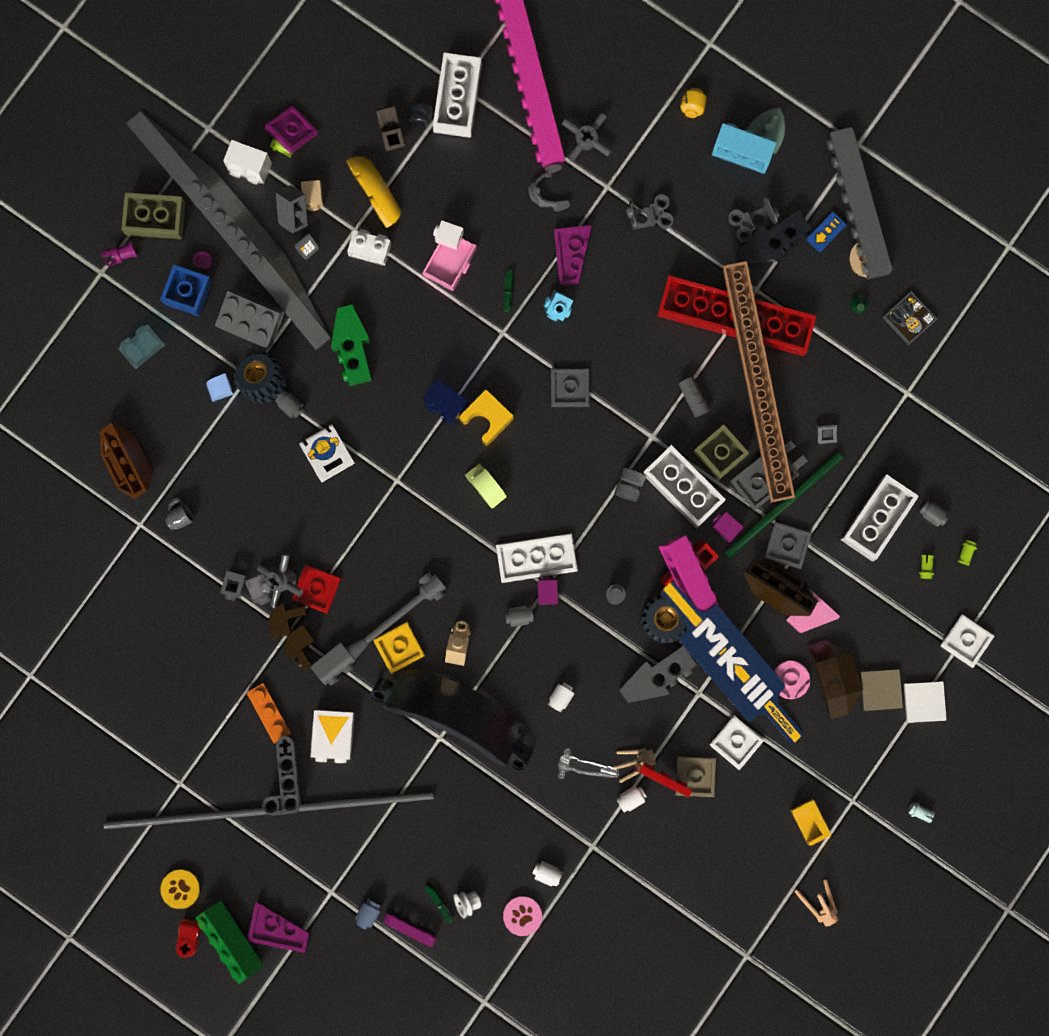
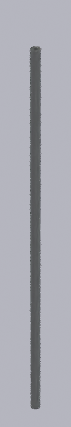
M432 791L301 803L299 811L434 799V794ZM296 804L287 805V808L293 809ZM268 806V811H274L277 806ZM262 807L104 821V829L267 815V813L263 811Z

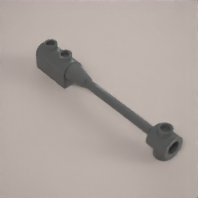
M431 572L427 573L418 581L421 584L419 585L420 593L368 635L346 648L342 643L338 644L313 664L310 668L326 686L329 683L332 686L340 680L339 674L343 671L347 674L355 668L353 663L368 646L367 644L422 600L428 599L432 601L434 598L436 601L440 600L445 595L444 590L446 587L438 577Z

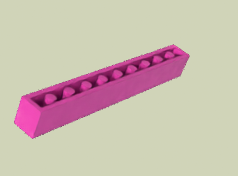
M495 0V3H499L501 8L498 10L500 21H504L505 27H503L504 37L509 39L510 45H507L509 56L514 58L512 63L514 74L518 73L517 87L519 92H523L524 98H521L523 109L528 111L526 116L528 127L532 126L531 140L533 145H537L538 151H535L537 162H541L542 168L563 163L564 153L523 0Z

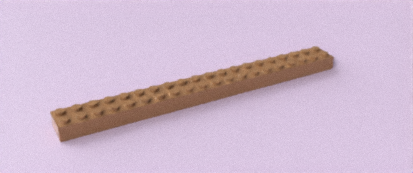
M747 261L726 265L722 269L770 502L795 498Z

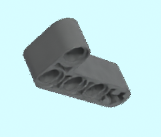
M283 736L276 742L281 795L267 797L262 803L263 811L271 816L293 814L301 808L296 744L290 737ZM285 741L291 744L287 747V753L292 754V756H287L286 750L282 747V745H285ZM291 760L293 763L292 768L284 770V762ZM294 780V787L287 790L285 788L286 781ZM290 799L296 800V806L293 809L287 808V802ZM275 801L277 804L276 809L272 812L268 811V803Z

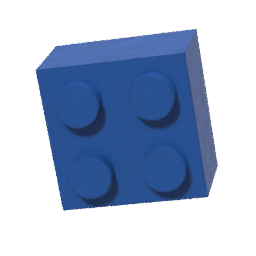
M173 264L160 300L164 305L200 317L212 285V280L208 276Z

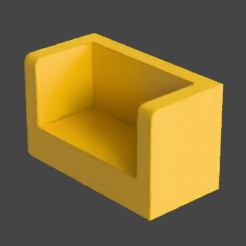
M810 799L791 809L808 845L812 846L831 836L814 800Z

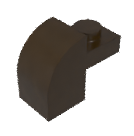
M395 106L376 109L386 151L405 147Z
M285 604L277 606L271 612L268 622L271 638L277 639L289 636L292 633L289 620L307 616L306 607H301V604L290 606V610L287 611Z
M304 625L288 636L285 642V653L288 659L294 656L297 657L295 662L300 669L309 670L313 664L303 650L316 641Z

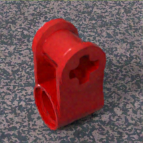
M182 918L180 921L176 947L177 954L180 957H190L197 950L201 928L196 920ZM188 943V947H190L191 950L185 953V950L182 949V946Z

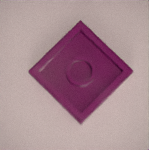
M293 106L265 125V129L290 154L318 134V130Z

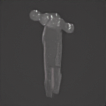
M568 748L564 750V756L558 760L557 764L559 767V779H564L565 772L568 770L580 774L604 776L607 778H618L619 774H616L619 772L618 769L615 770L610 766H603L570 757L571 750Z

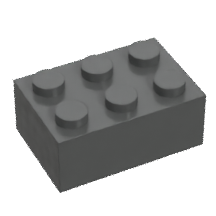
M233 288L227 291L215 326L264 348H269L274 344L286 310Z

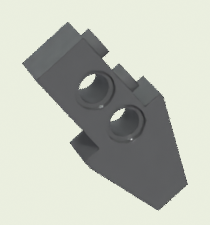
M682 646L652 668L648 662L644 663L619 691L627 703L668 695L669 692L665 687L668 685L671 688L679 682L677 678L682 675L687 677L695 671L693 667L696 666V663L685 647ZM672 663H677L680 667V671L677 674L670 672L669 667ZM656 674H661L664 677L663 684L657 685L654 683L653 678Z

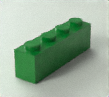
M222 901L196 917L199 927L205 932L210 944L216 949L221 961L226 964L232 978L238 984L264 967Z

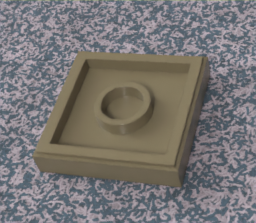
M899 669L860 672L863 688V711L903 708Z
M677 756L676 781L679 779L688 784L686 788L692 790L690 796L715 797L716 758ZM675 791V795L684 796Z

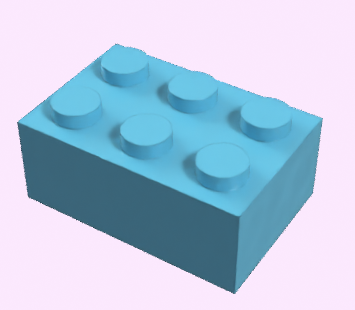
M722 124L712 155L765 174L776 142L767 136H757L753 131L737 129L738 127L734 124Z

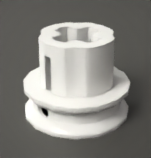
M475 891L468 894L460 892V895H454L455 905L462 918H466V915L471 916L473 910L481 907L480 899Z

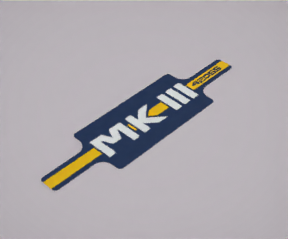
M670 582L662 590V595L687 623V631L680 638V643L747 721L751 722L756 716L765 715L789 743L794 744L802 736L803 732L778 703V696L785 688L782 680L719 606L714 605L706 612L699 611L677 584Z

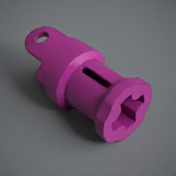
M132 241L124 246H115L101 252L102 257L110 255L114 257L105 262L106 266L121 263L122 260L130 257H138Z

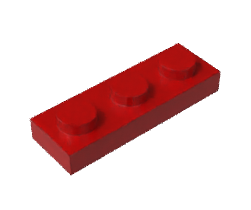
M646 762L643 765L636 763L633 770L686 797H690L692 790L686 788L687 783L679 779L674 782L670 779L671 775L660 771V774L653 771L655 767Z

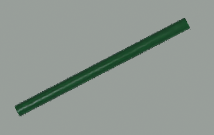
M837 451L794 489L795 498L781 500L723 551L729 559L844 459L843 456Z

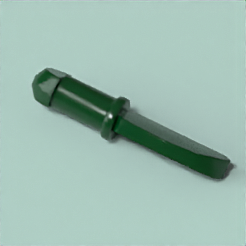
M512 269L507 271L504 280L503 310L505 312H509L512 307L511 299L514 271Z
M426 884L424 888L437 906V909L444 916V920L451 923L454 919L453 914L450 913L435 888L430 884Z

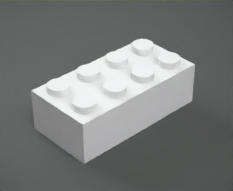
M444 53L433 122L435 133L471 137L482 67L481 58Z
M672 445L643 473L696 529L726 500Z
M885 475L841 538V541L872 562L875 561L919 496L890 476Z

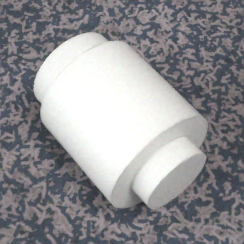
M564 682L562 685L558 684L549 698L548 705L559 712L566 709L574 696V693L571 692L573 688Z
M633 786L621 793L620 797L616 800L623 812H630L645 803L644 798L646 795L641 787Z
M542 861L541 864H536L532 874L536 875V880L549 886L554 885L557 887L563 872L559 871V868Z

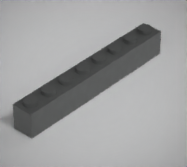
M853 128L830 132L826 140L827 148L829 151H832L833 157H831L833 168L837 169V184L842 187L841 198L843 203H846L848 209L846 210V216L853 226L851 234L858 243L856 252L858 257L861 256L862 273L866 274L867 280L889 275L892 271V266Z

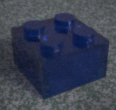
M435 379L423 397L425 408L433 414L439 413L441 419L449 425L451 423L456 425L460 420L459 416L469 407L468 400L437 379Z

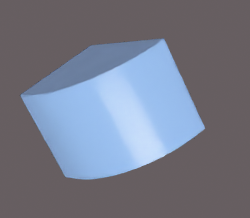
M226 374L214 377L206 383L212 402L234 395Z

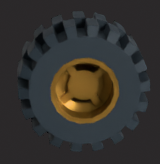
M255 351L253 355L247 354L245 359L242 358L240 360L241 364L236 366L237 372H234V377L236 378L234 382L237 385L236 387L249 400L254 403L264 404L265 401L268 403L272 402V398L277 399L279 393L282 394L284 391L282 388L286 387L284 380L287 379V375L285 374V369L270 353L266 354L264 351H260V353Z
M663 595L655 596L644 605L641 613V625L648 637L657 642L671 643L679 640L686 633V621Z

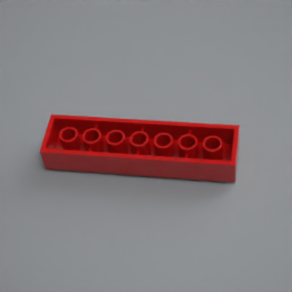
M668 276L658 317L737 338L727 291ZM755 299L764 346L805 356L817 316Z

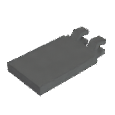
M792 441L784 445L786 454L796 447ZM801 456L794 463L787 457L792 481L799 476L800 472L798 469L808 462L804 456ZM760 457L730 481L753 511L769 500L762 459Z

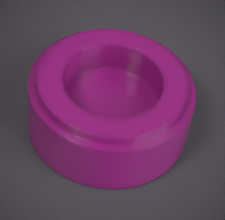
M199 251L194 255L193 264L198 270L206 271L212 266L213 261L209 253Z

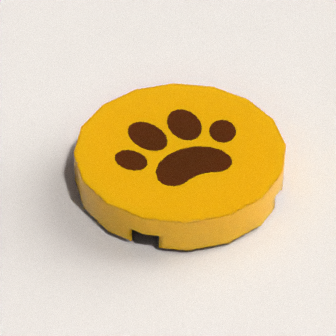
M174 870L167 874L161 884V896L164 902L176 909L187 908L194 904L200 894V883L197 877L188 870Z

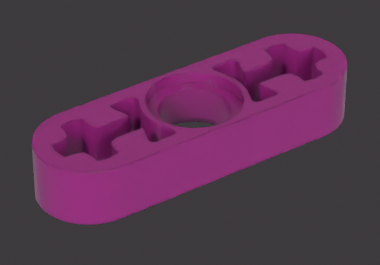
M386 912L382 920L386 925L429 947H433L437 939L430 933Z

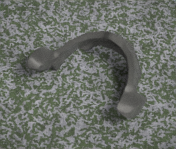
M561 164L546 166L545 173L535 177L529 185L530 198L540 207H553L554 211H562L570 206L569 201H547L539 194V181L561 170Z

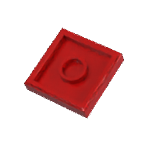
M305 564L297 584L303 590L301 596L294 594L292 601L328 614L342 578Z

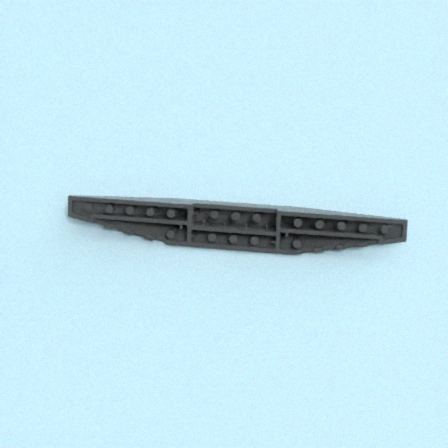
M141 111L130 119L127 125L201 211L280 308L286 310L285 314L311 345L317 350L331 339L285 253L217 172Z

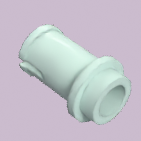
M912 802L908 809L911 817L916 816L928 823L932 821L930 817L933 818L935 814L934 811L920 806L918 802Z

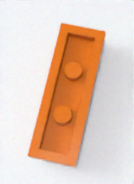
M264 683L246 692L273 743H276L280 737L291 735L287 724Z

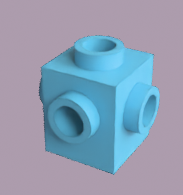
M554 290L551 297L548 296L543 305L545 307L544 311L548 313L547 317L554 321L558 319L564 321L565 317L568 318L572 311L571 305L573 300Z

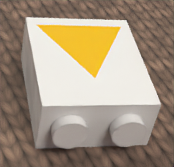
M314 710L311 757H315V761L327 762V758L335 759V763H346V760H351L355 713Z

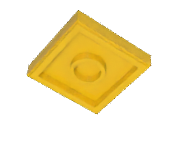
M408 622L373 640L391 674L425 656Z

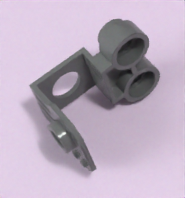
M658 195L654 200V204L637 210H633L632 202L629 201L626 211L628 218L631 220L632 229L654 226L657 223L660 228L669 229L673 224V217L669 213H664L669 206V198L666 195ZM663 201L665 205L660 207L658 202ZM639 213L647 215L645 223H639L636 220V216ZM667 219L669 223L664 225L662 220Z
M767 197L763 200L764 207L750 214L748 212L743 214L740 210L730 212L728 217L729 223L732 226L740 227L736 233V238L740 243H746L752 237V233L756 232L761 226L767 227L777 223L779 214L775 207L772 208ZM755 215H762L764 217L762 225L754 223L753 218ZM737 216L739 221L734 222L732 217ZM745 233L747 235V238L742 239L740 237V234Z

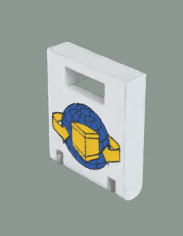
M332 424L329 425L330 433L324 428L305 439L308 443L307 446L302 441L299 443L321 482L355 464ZM341 458L342 464L326 472L324 466Z

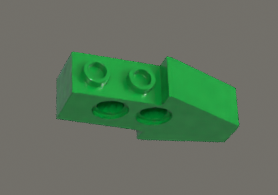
M353 305L337 308L331 345L333 352L340 350L337 355L339 363L344 364L345 370L342 371L344 382L348 381L350 386L372 381L363 344L370 343V340ZM347 342L354 343V347L351 350L344 349V345ZM357 360L359 365L356 368H350V361Z

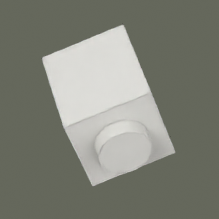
M441 221L440 226L436 225L433 236H436V243L458 250L464 230L462 227Z

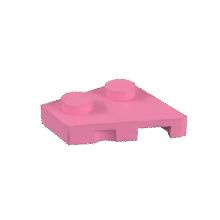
M813 592L818 603L810 616H789L786 621L799 633L836 620L840 616Z

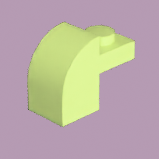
M480 463L465 474L469 482L491 508H494L507 497Z

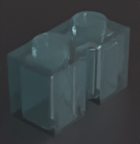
M148 324L138 328L135 331L136 336L132 339L126 338L118 348L135 369L165 346Z

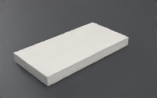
M572 533L496 545L502 583L578 571Z

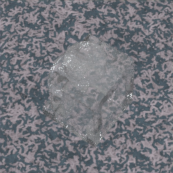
M263 574L245 581L253 603H259V605L270 602L269 593H271L267 582H263V580H266V576Z

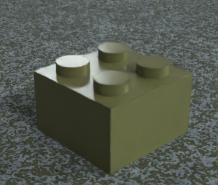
M722 425L693 452L718 481L749 454L725 425Z

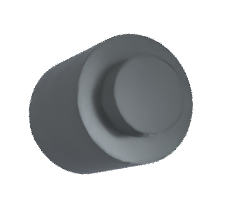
M283 391L275 400L278 404L277 406L290 418H298L304 411V404L291 392Z
M928 500L920 510V513L923 514L922 517L937 527L940 524L943 526L949 518L947 515L949 511L934 501Z
M611 585L606 591V599L610 604L618 605L625 599V590L620 585Z
M519 606L508 608V612H505L506 624L510 623V627L529 625V622L534 621L532 607Z

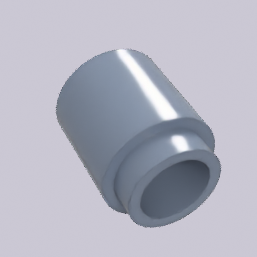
M370 899L363 902L354 918L357 920L356 924L363 929H367V927L372 928L381 912L379 910L381 905Z

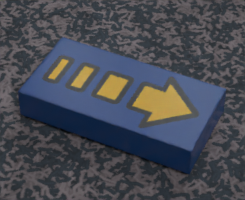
M832 212L807 238V241L820 253L843 230L846 224Z

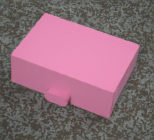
M461 239L458 250L438 244L423 271V276L454 291L463 273L466 274L470 267L469 262L477 249L476 245L464 239Z

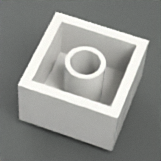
M231 140L223 160L231 175L238 178L241 176L246 177L249 182L258 184V182L264 184L272 164L266 152Z

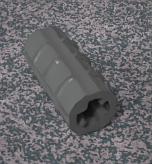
M694 376L678 383L695 418L710 411Z

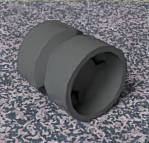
M623 468L620 476L622 482L617 484L614 494L626 500L637 502L640 495L639 488L643 487L646 476L637 471Z

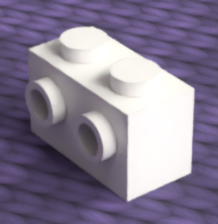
M359 229V231L353 230L347 252L351 257L385 266L391 241L388 240L387 236L381 234L374 236L370 235L369 231Z

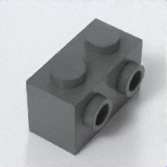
M291 185L277 191L278 224L291 233L306 227L305 194Z

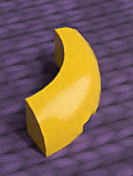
M356 156L346 160L353 175L367 196H372L369 200L386 228L391 226L398 220L401 211L374 164L363 156Z

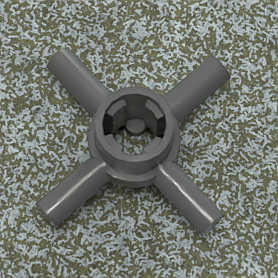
M603 113L599 114L591 126L580 128L567 118L563 121L562 125L576 134L577 145L567 157L571 162H574L582 150H590L593 147L607 157L611 154L612 150L598 141L597 130L607 118ZM584 134H588V136H590L592 140L587 138L585 141H583L582 138Z
M288 553L282 554L279 569L272 571L262 564L257 568L259 572L267 576V585L273 591L270 603L272 607L278 606L282 591L288 589L297 596H301L303 590L295 585L296 575L294 571L289 568L287 569L290 558Z

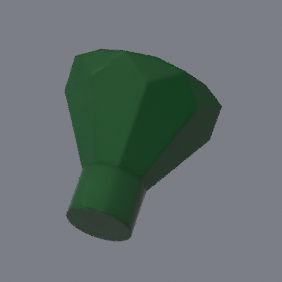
M862 295L854 296L850 302L851 310L857 314L864 313L868 308V300Z

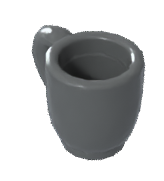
M175 497L170 501L169 513L165 517V521L171 530L183 528L194 522L192 512L184 504L182 498Z

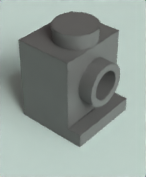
M226 571L220 593L225 595V599L236 601V598L241 599L248 577ZM233 584H237L238 586L237 590L235 591L231 590V586Z

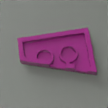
M592 225L554 229L560 286L579 284Z
M256 902L247 941L305 953L310 933Z

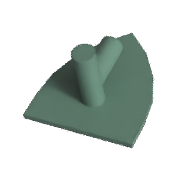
M781 108L772 109L760 114L747 128V130L753 131L757 136L772 138L776 142L773 152L775 154L781 146L785 133V122Z

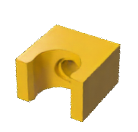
M487 390L459 416L460 421L464 425L468 424L476 416L488 419L490 429L482 437V442L486 446L514 419L513 415Z

